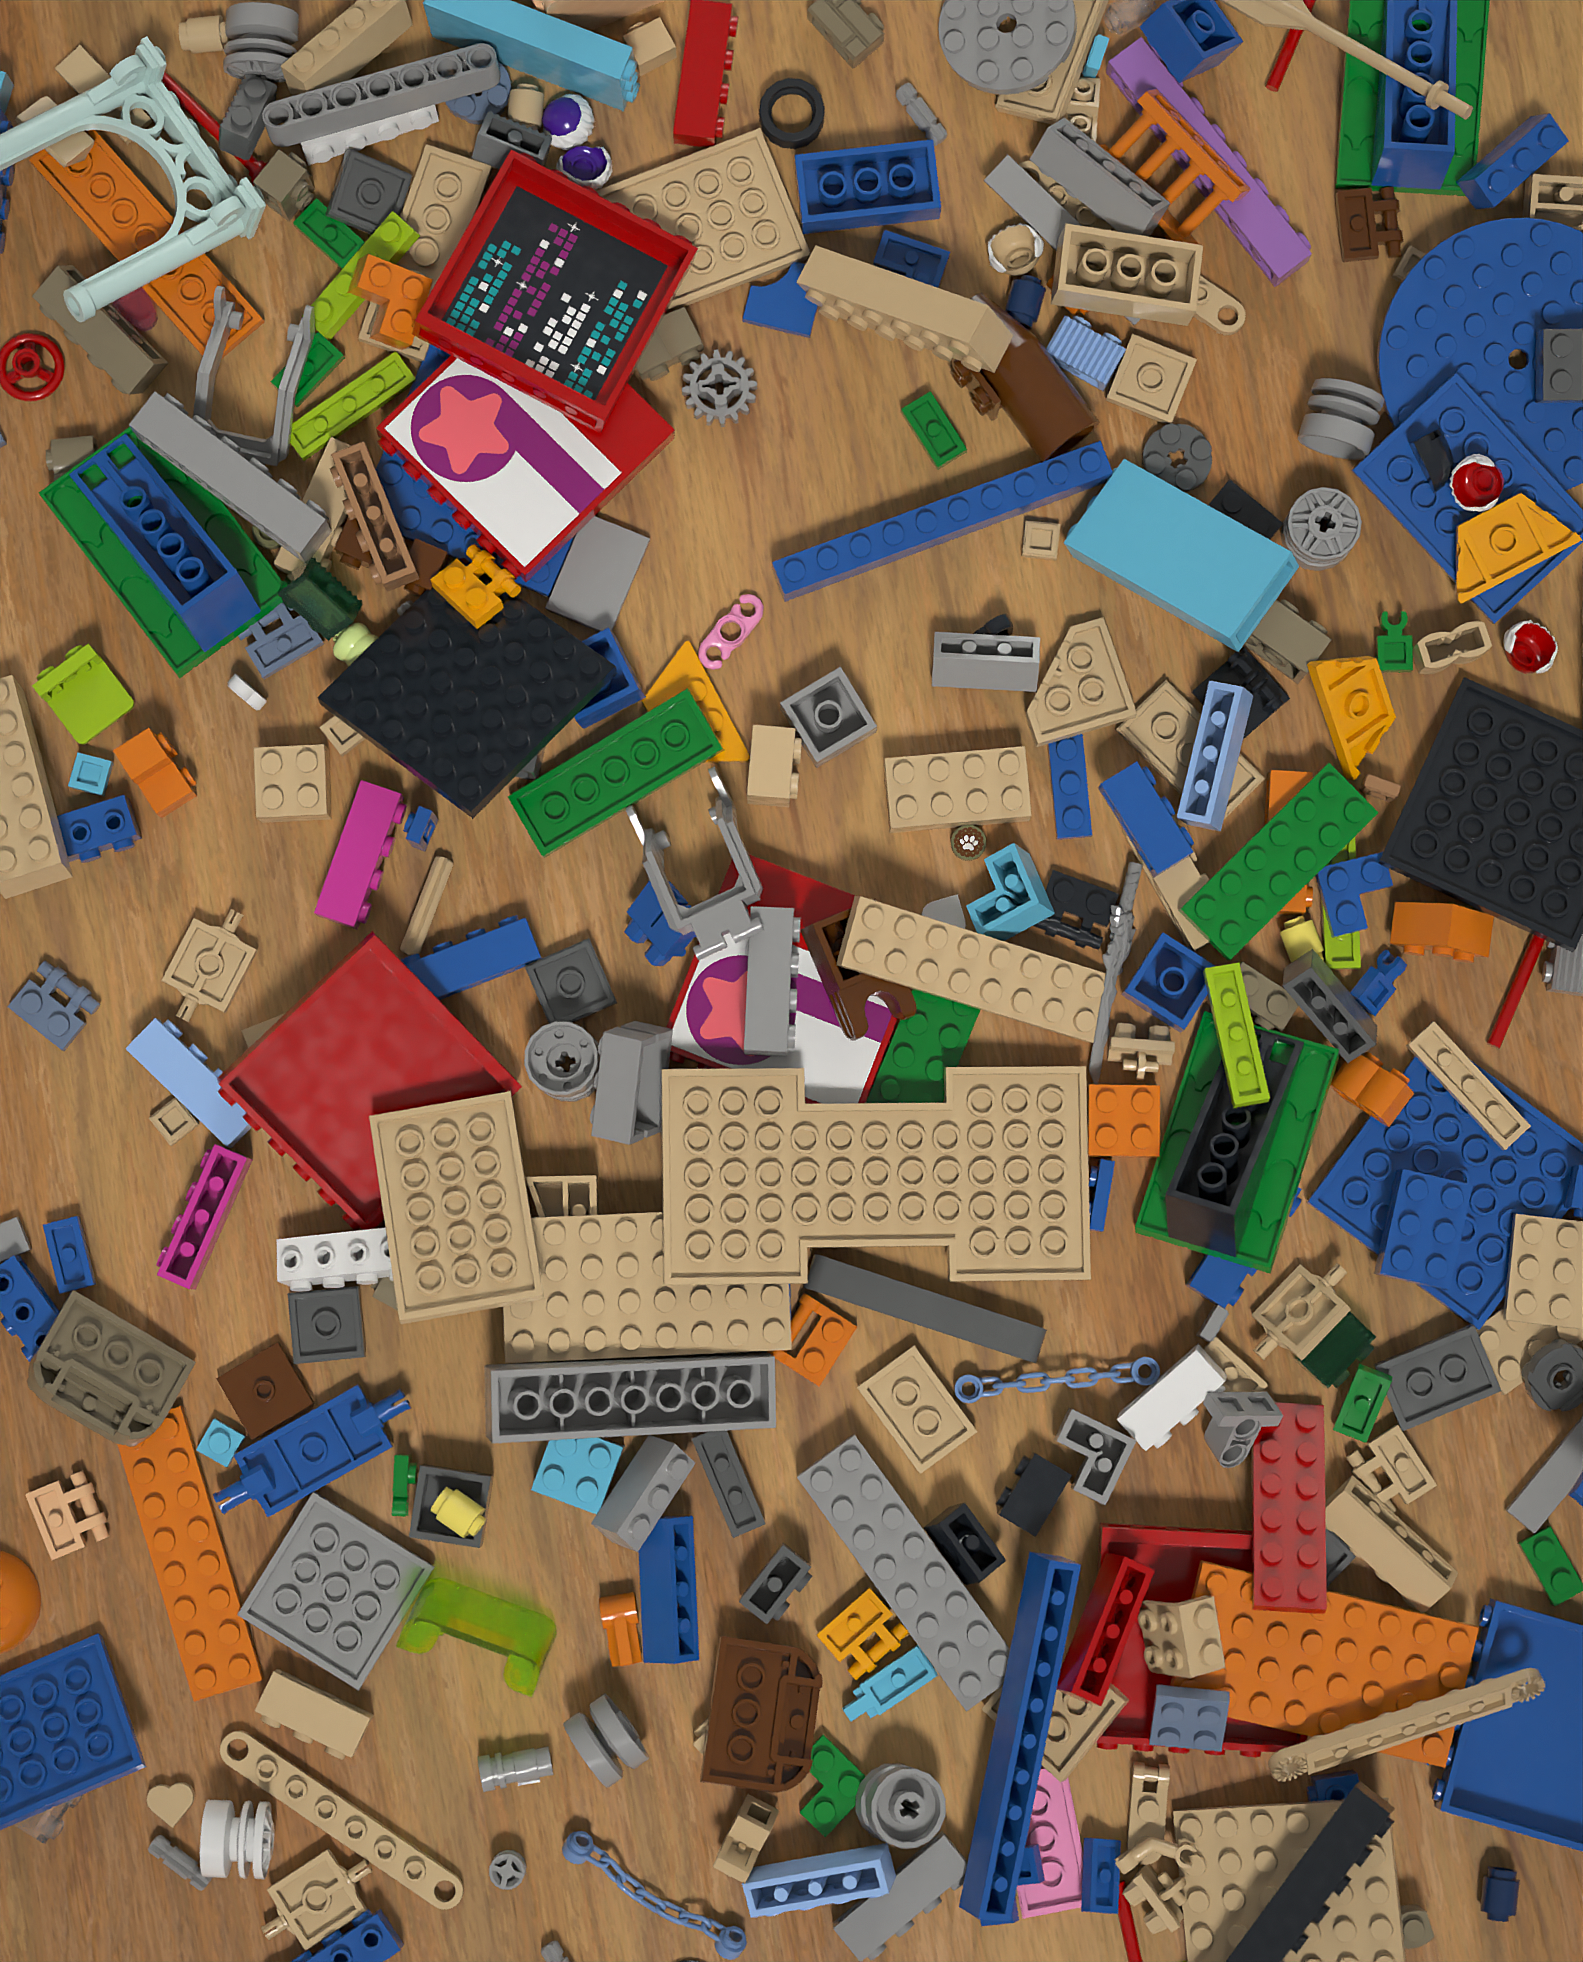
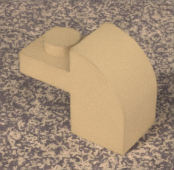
M747 1794L719 1848L713 1867L745 1884L780 1810Z

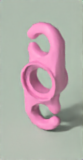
M745 594L739 598L741 603H751L754 605L755 613L752 616H744L740 605L734 604L731 612L718 620L717 624L701 643L698 658L704 667L712 670L722 667V661L708 659L707 650L709 648L717 647L721 652V658L726 660L729 658L731 651L741 646L763 617L764 605L755 595ZM729 622L736 623L741 629L740 637L735 641L725 640L720 633L724 624Z

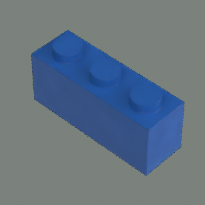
M1550 113L1530 116L1456 183L1475 210L1493 208L1569 140Z
M1135 762L1102 782L1098 789L1153 878L1188 858L1193 853L1190 846L1194 845V842L1184 826L1178 828L1172 816L1175 815V811L1165 796L1160 798L1153 788L1157 783L1150 770L1146 766L1141 768L1139 763Z

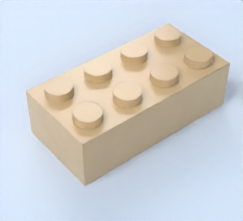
M1065 223L1058 238L1051 304L1188 326L1197 308L1203 245Z
M1025 746L884 759L890 833L956 828L964 825L979 826L1029 821L1032 816Z

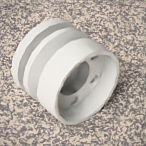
M207 1800L203 1812L200 1838V1868L203 1877L227 1878L231 1870L232 1861L237 1862L240 1878L247 1879L251 1862H253L255 1879L266 1878L269 1862L273 1856L275 1827L269 1802H260L258 1804L256 1818H254L251 1801H245L240 1817H235L232 1801Z

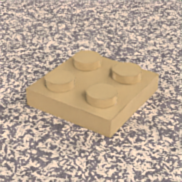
M1132 334L1106 401L1161 423L1170 424L1173 421L1197 359Z

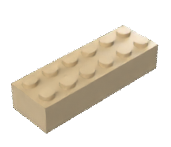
M816 245L797 280L798 285L806 292L805 298L820 307L819 313L833 321H837L838 318L845 319L849 325L861 331H865L866 328L873 329L876 334L889 341H894L895 338L901 339L907 346L917 351H922L923 348L932 350L935 356L948 362L952 358L960 360L965 367L976 372H980L982 368L995 373L1013 338V334L986 304Z
M13 675L0 678V893L5 899L73 877L25 692Z

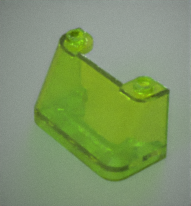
M438 1577L431 1579L422 1588L401 1631L396 1647L411 1653H426L434 1647L438 1637L443 1636L445 1633L508 1657L503 1672L505 1683L512 1690L533 1697L538 1689L555 1643L557 1629L553 1620L546 1615L452 1580Z

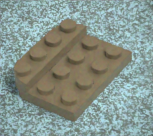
M73 1290L30 1361L27 1384L43 1402L114 1443L134 1447L148 1439L163 1423L196 1362Z

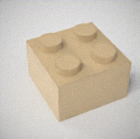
M753 725L747 804L789 807L790 798L797 799L799 773H792L793 764H800L802 738H795L796 728Z
M324 744L254 747L256 818L260 822L332 819L329 749Z

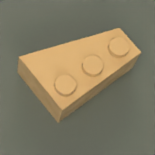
M1532 174L1525 180L1522 218L1544 219L1561 223L1583 232V177Z
M597 1175L525 1177L539 1217L599 1215Z

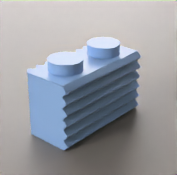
M1064 316L1046 350L1060 368L1104 391L1122 360L1126 349L1121 346L1122 342L1117 337L1109 333H1104L1101 336L1090 329L1092 326L1085 319L1078 316H1073L1072 319L1069 316Z

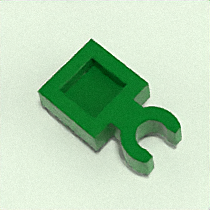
M1383 611L1380 615L1379 624L1382 630L1385 631V636H1377L1375 638L1376 658L1381 673L1413 671L1412 635H1402V630L1408 622L1406 611L1399 613V624L1392 625L1388 622L1387 611Z
M412 1454L394 1455L392 1516H408L410 1484H416L418 1464L412 1462Z

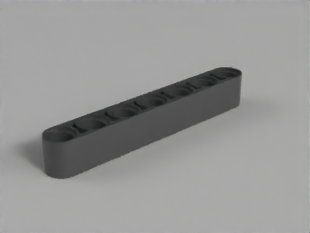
M818 1254L813 1256L808 1271V1283L804 1284V1288L1033 1363H1037L1047 1329Z

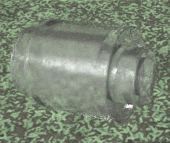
M1115 0L1107 4L1103 19L1111 33L1116 32L1119 36H1124L1139 28L1157 10L1154 0Z

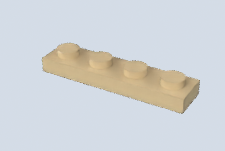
M1434 1021L1406 1045L1502 1150H1506L1531 1127Z

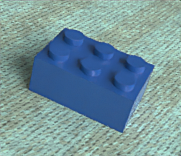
M1407 1169L1396 1170L1374 1274L1441 1290H1450L1473 1185Z

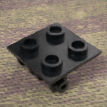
M1242 647L1239 652L1236 651L1221 667L1192 691V694L1202 705H1204L1209 681L1242 686L1253 695L1243 739L1290 699L1245 647Z

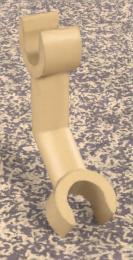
M1149 1837L1133 1849L1119 1855L1115 1859V1864L1124 1875L1136 1867L1145 1857L1155 1852L1174 1858L1177 1864L1183 1868H1191L1192 1863L1182 1860L1180 1853L1185 1849L1197 1852V1848L1190 1842H1182L1178 1845L1156 1837Z

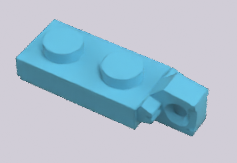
M917 1644L860 1683L859 1687L853 1690L857 1698L842 1708L843 1712L850 1722L867 1712L870 1718L877 1714L880 1716L937 1677L938 1674Z

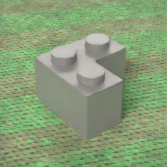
M1069 1408L1054 1440L1085 1455L1070 1488L1106 1505L1137 1440Z

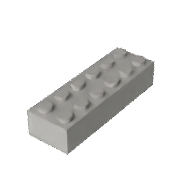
M154 392L129 424L137 438L307 565L332 532L327 523L329 518L325 515L326 512L311 500H308L306 504L300 500L301 497L297 494L298 491L285 480L280 478L278 482H275L272 479L273 476L268 472L269 469L254 457L250 461L243 458L245 455L240 451L241 448L229 438L223 436L219 440L215 437L217 434L211 430L213 427L201 417L195 414L191 419L187 416L189 413L183 409L184 405L167 393L163 398L157 392Z

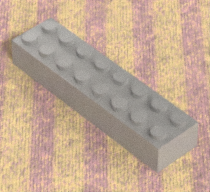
M767 1351L484 1365L486 1437L491 1443L776 1428L775 1356Z
M855 1434L848 1437L797 1475L798 1480L967 1712L1002 1686L1010 1648Z

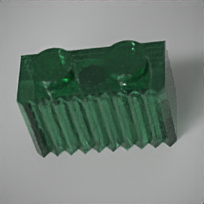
M313 557L287 575L277 591V594L288 608L294 609L308 622L309 627L313 631L320 633L328 641L353 623L363 605L362 600H358L356 595H352V591H348L346 586H342L341 581H337V578L332 576L331 572H327L326 567H322L321 562H317L316 558Z
M1349 1311L1302 1361L1297 1356L1293 1359L1323 1388L1328 1389L1331 1385L1338 1388L1351 1374L1347 1368L1355 1359L1362 1362L1374 1350L1375 1347L1371 1342L1376 1336Z

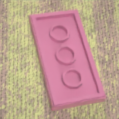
M1042 1765L1025 1846L1039 1845L1045 1881L1038 1884L1017 1886L1023 1919L1080 1908L1082 1899L1083 1851L1069 1779L1067 1778L1065 1781L1059 1782Z

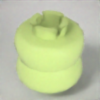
M360 622L354 623L351 626L345 624L336 632L333 638L335 642L333 654L349 667L378 637L371 634L366 625Z

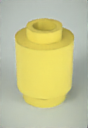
M1300 916L1283 923L1286 930L1279 933L1291 963L1312 949L1324 960L1321 953L1324 951L1313 920L1305 922L1304 916Z
M446 1487L431 1508V1511L437 1515L436 1519L462 1538L467 1537L468 1534L475 1536L486 1521V1518L482 1516L485 1508L458 1489L453 1491Z

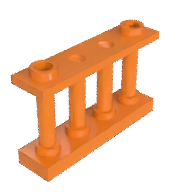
M1157 89L1146 91L1137 100L1143 107L1140 118L1111 148L1106 144L1099 146L1125 166L1120 158L1152 124H1159L1167 133L1165 135L1166 140L1134 174L1146 182L1176 149H1182L1191 158L1189 160L1190 165L1161 194L1162 197L1170 202V205L1199 175L1204 176L1206 174L1214 183V190L1181 224L1168 210H1166L1158 223L1167 233L1165 235L1167 240L1199 244L1190 234L1223 200H1230L1232 203L1239 201L1251 189Z

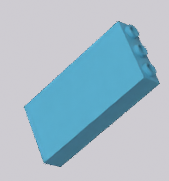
M424 0L423 2L433 38L459 48L481 43L488 44L495 50L497 60L501 64L621 111L625 110L628 101L633 103L638 94L640 83L637 82L639 73L636 72L637 61L634 60L633 47L512 0Z
M1123 459L1118 468L1112 470V476L1107 479V483L1100 493L1090 500L1087 510L1080 521L1069 529L1064 541L1065 546L1075 559L1239 652L1299 568L1292 552L1128 460Z

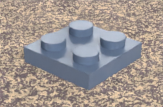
M1157 1685L1149 1745L1221 1752L1230 1703V1692Z

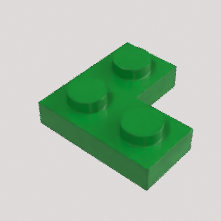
M822 1734L812 1746L811 1760L813 1762L809 1772L823 1786L799 1810V1813L826 1837L856 1806V1794L861 1781L866 1775Z

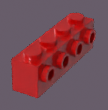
M691 0L673 128L674 144L709 148L716 144V138H723L725 117H719L721 104L727 105L730 84L724 83L725 70L732 71L734 50H730L728 47L730 37L736 38L739 18L738 16H733L731 3L707 0Z
M1106 1553L1062 1664L1056 1690L1080 1701L1102 1706L1155 1570L1125 1556Z

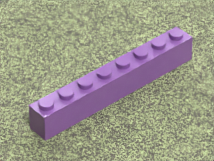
M1140 37L1108 61L1106 73L1140 116L1142 115L1141 110L1143 107L1137 100L1146 91L1157 89L1251 189L1239 201L1232 203L1230 200H1223L1214 211L1273 286L1276 287L1308 263L1312 255L1309 241L1301 232L1295 233L1288 224L1290 219L1285 210L1280 205H1273L1267 197L1268 190L1262 181L1258 178L1253 179L1247 172V164L1244 158L1237 151L1232 152L1225 144L1226 138L1222 130L1216 124L1211 125L1203 116L1205 111L1200 102L1195 97H1188L1182 89L1183 82L1178 83L1176 78L1161 62L1162 59L1157 51ZM1152 124L1149 127L1161 143L1166 140L1165 135L1167 133L1159 124ZM1176 149L1171 154L1183 171L1190 165L1189 160L1191 158L1182 149ZM1206 174L1204 176L1199 175L1192 182L1205 199L1214 190V183Z

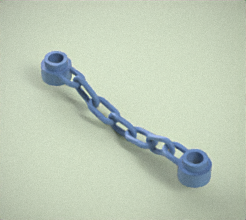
M1140 1357L1132 1363L1116 1364L1111 1368L1110 1372L1098 1373L1092 1367L1075 1368L1067 1371L1065 1377L1050 1378L1044 1372L1021 1374L1014 1382H1003L1000 1378L994 1376L977 1378L974 1375L967 1374L957 1379L954 1385V1392L960 1401L973 1403L979 1400L980 1397L999 1395L1003 1388L1017 1387L1022 1393L1046 1391L1050 1384L1063 1382L1070 1388H1083L1094 1386L1101 1378H1111L1115 1383L1136 1382L1147 1386L1157 1381L1160 1375V1368L1154 1359ZM1143 1364H1147L1151 1369V1373L1147 1378H1142L1138 1374V1369ZM1131 1368V1377L1117 1378L1121 1375V1372L1116 1370ZM1092 1373L1088 1375V1378L1093 1380L1072 1383V1381H1075V1377L1071 1375ZM1044 1378L1040 1380L1041 1384H1045L1044 1386L1022 1387L1026 1385V1382L1022 1381L1023 1379ZM965 1382H972L974 1384L975 1391L972 1395L967 1396L963 1394L962 1385ZM996 1382L992 1387L997 1390L983 1392L982 1383Z
M584 1831L573 1832L562 1845V1853L569 1862L583 1864L589 1861L601 1868L617 1884L619 1889L649 1910L675 1924L703 1931V1933L715 1940V1949L721 1957L733 1960L738 1958L745 1949L746 1936L742 1929L736 1926L725 1927L714 1919L687 1912L685 1909L669 1901H662L646 1891L638 1881L625 1873L605 1851L595 1846L588 1833ZM593 1851L602 1856L599 1861L590 1856ZM610 1864L618 1873L616 1877L608 1869ZM626 1880L638 1888L635 1893L623 1885ZM646 1896L650 1900L657 1903L656 1907L650 1904L649 1902L645 1901L643 1898ZM666 1907L679 1912V1917L676 1918L665 1913ZM691 1918L702 1922L701 1925L688 1922V1920ZM712 1925L721 1930L719 1935L710 1931Z

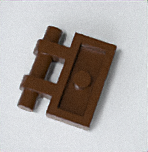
M1394 187L1380 189L1381 200L1373 201L1372 188L1336 192L1335 199L1343 262L1377 259L1379 257L1378 245L1387 246L1388 258L1402 256L1400 244L1404 242L1403 232L1398 228L1397 219L1400 206L1399 200L1395 199ZM1375 215H1383L1385 231L1376 232Z

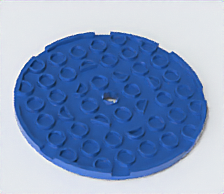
M1506 218L1488 221L1454 234L1434 247L1408 272L1390 301L1383 319L1378 342L1377 374L1381 393L1385 399L1384 407L1394 429L1454 373H1457L1565 491L1583 483V403H1535L1536 332L1543 329H1583V232L1564 224L1544 219ZM1513 350H1521L1526 353L1527 362L1523 369L1517 370L1510 366L1508 357Z

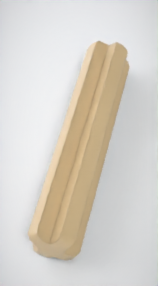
M436 856L400 947V950L407 955L419 954L453 867V862L450 859Z

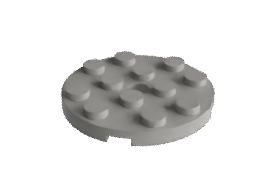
M945 0L939 18L941 48L953 71L964 79L968 85L983 92L999 95L1024 92L1048 80V76L1061 62L1064 63L1068 58L1077 33V13L1073 0ZM1007 17L1017 21L1016 27L1009 33H1002L998 30L1001 22L1007 19Z

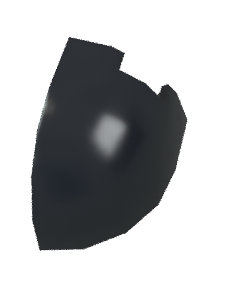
M1441 428L1409 443L1434 494L1445 486L1453 467L1451 449Z

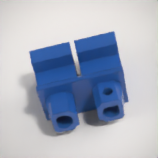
M650 880L627 910V914L632 919L624 932L635 943H644L647 938L652 942L645 952V957L653 966H664L673 956L684 957L686 954L685 947L694 937H697L694 931L682 935L670 929ZM668 881L678 905L691 908V905H687L688 902L675 886Z

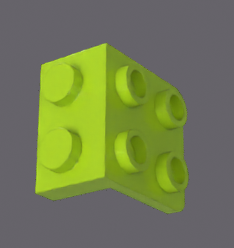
M89 643L84 647L78 645L71 649L65 655L66 660L56 668L50 666L43 670L36 677L38 681L32 685L38 695L48 703L76 742L81 745L87 744L135 706L132 697Z

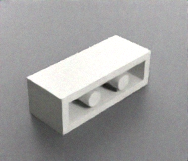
M1197 1344L1160 1376L1155 1383L1151 1384L1119 1412L1117 1420L1145 1451L1152 1445L1158 1449L1173 1435L1169 1430L1179 1422L1183 1426L1186 1425L1199 1413L1196 1407L1205 1400L1208 1392H1223L1226 1389L1222 1384L1226 1381L1227 1375L1206 1351Z

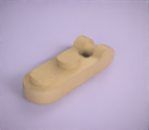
M1133 1762L1127 1850L1133 1849L1149 1837L1164 1840L1170 1765L1158 1764V1767L1145 1766L1144 1762ZM1144 1781L1156 1782V1791L1143 1790ZM1153 1852L1139 1863L1143 1865L1152 1864L1160 1858L1161 1854Z

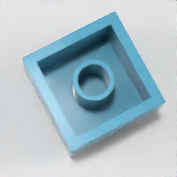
M602 1437L549 1440L531 1490L597 1514L605 1501L624 1445Z

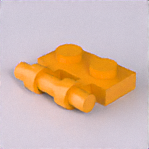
M473 544L466 550V555L472 560V563L465 566L456 559L430 580L432 587L478 629L504 608L502 600L499 598L500 595L506 592L513 598L520 593L521 587L515 582L514 575L507 569H501L494 562L495 558L487 550H481L477 545ZM484 573L492 579L488 585H485L478 579Z
M868 1587L822 1628L816 1636L839 1662L850 1653L855 1657L857 1661L847 1671L857 1680L866 1671L871 1673L877 1667L875 1663L890 1650L894 1652L900 1647V1641L909 1632L901 1622L890 1631L884 1626L883 1623L893 1613L874 1591ZM875 1631L881 1639L865 1652L859 1645Z

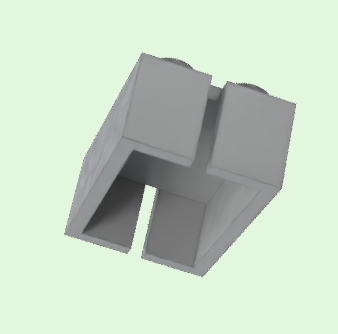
M633 1021L622 1025L621 1028L616 1027L603 1032L598 1045V1053L601 1055L600 1065L594 1079V1087L597 1091L595 1105L590 1114V1122L593 1124L591 1136L630 1145L644 1139V1137L647 1138L661 1132V1069H668L673 1029Z

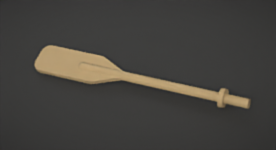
M1219 0L1265 27L1299 29L1312 32L1425 96L1426 106L1433 110L1441 105L1464 119H1467L1472 113V106L1448 93V84L1440 80L1433 85L1314 18L1303 0Z

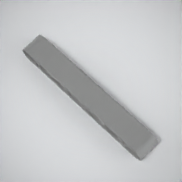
M475 44L274 101L264 108L262 119L271 142L276 146L286 147L491 89L499 83L501 72L495 50L488 44Z

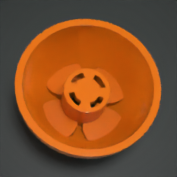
M0 1550V1654H3L24 1642L35 1628L40 1615L41 1594L37 1580L29 1567L16 1556Z

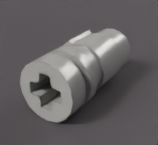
M549 1746L515 1751L507 1755H501V1752L495 1753V1757L491 1758L489 1754L477 1756L483 1792L495 1790V1786L499 1785L501 1789L507 1788V1784L517 1782L518 1786L540 1782V1777L554 1775Z

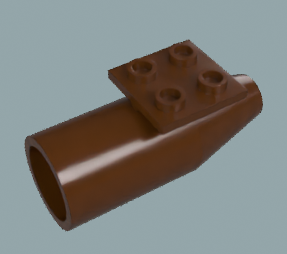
M979 293L970 298L971 300L986 304L992 309L1013 334V338L995 373L982 368L980 372L973 371L965 367L960 360L952 358L951 367L953 369L950 373L959 387L963 388L966 386L973 395L971 402L981 416L987 414L990 420L993 421L997 418L998 412L1002 408L1041 462L1067 453L1091 434L1100 421L1033 333L985 294Z

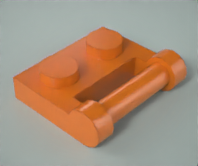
M803 1293L798 1301L801 1304L791 1318V1342L793 1343L813 1311L822 1316L796 1358L787 1354L788 1350L767 1352L820 1387L857 1329V1326L806 1293Z

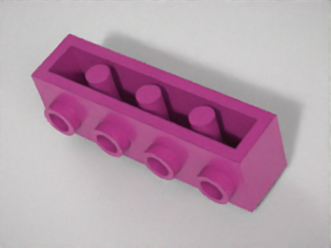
M363 780L360 781L314 914L318 917L358 930L360 923L366 924L372 908V904L367 903L372 889L378 890L383 878L384 871L379 870L384 856L389 858L394 847L395 838L391 837L395 823L401 824L406 813L407 805L403 804L404 797L401 793Z
M214 1144L212 1150L208 1149L200 1164V1168L203 1169L198 1182L194 1181L187 1193L185 1200L189 1203L183 1215H178L173 1224L171 1233L174 1234L171 1244L169 1248L164 1247L158 1258L157 1266L160 1268L157 1276L187 1289L196 1290L253 1159L217 1144Z

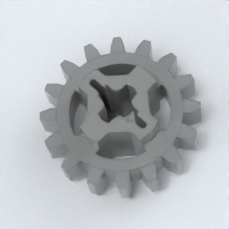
M718 349L714 350L713 358L708 359L704 353L700 354V365L695 362L689 364L693 374L683 375V381L690 385L682 388L683 396H691L685 402L686 408L696 407L694 418L697 420L705 415L708 426H711L714 419L719 420L721 427H725L727 418H731L735 424L738 423L739 412L745 415L750 413L746 403L756 402V396L749 392L757 389L756 381H748L754 375L753 369H743L745 365L743 357L736 362L733 361L732 351H728L725 358L720 357ZM724 368L732 370L739 377H731L724 371ZM712 369V372L705 380H699L703 373ZM716 383H723L724 394L718 395L716 393ZM734 397H740L735 405L727 408V405ZM700 399L708 400L715 406V409L705 406Z

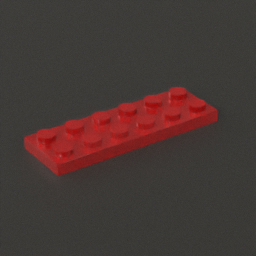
M1274 1402L1283 1415L1279 1425L1261 1427L1251 1447L1252 1610L1325 1614L1327 1610L1324 1405Z

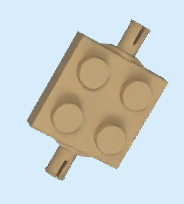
M230 909L222 927L209 926L193 918L161 980L177 988L185 996L175 1016L189 1022L198 1003L211 1005L224 1013L228 1011L258 952L257 949L241 942L234 934L244 915Z
M1336 1263L1321 1278L1311 1274L1300 1264L1251 1315L1264 1328L1267 1334L1265 1339L1253 1351L1265 1360L1276 1346L1279 1345L1289 1349L1302 1361L1351 1310L1337 1296L1333 1289L1347 1275L1345 1269Z
M328 1848L270 1886L267 1891L277 1906L279 1916L261 1927L263 1933L277 1926L265 1935L266 1938L271 1940L272 1937L287 1928L297 1937L306 1951L364 1913L367 1907L358 1895L355 1883L369 1873H372L370 1866L357 1873L366 1867L368 1862L363 1859V1861L347 1871L339 1865Z

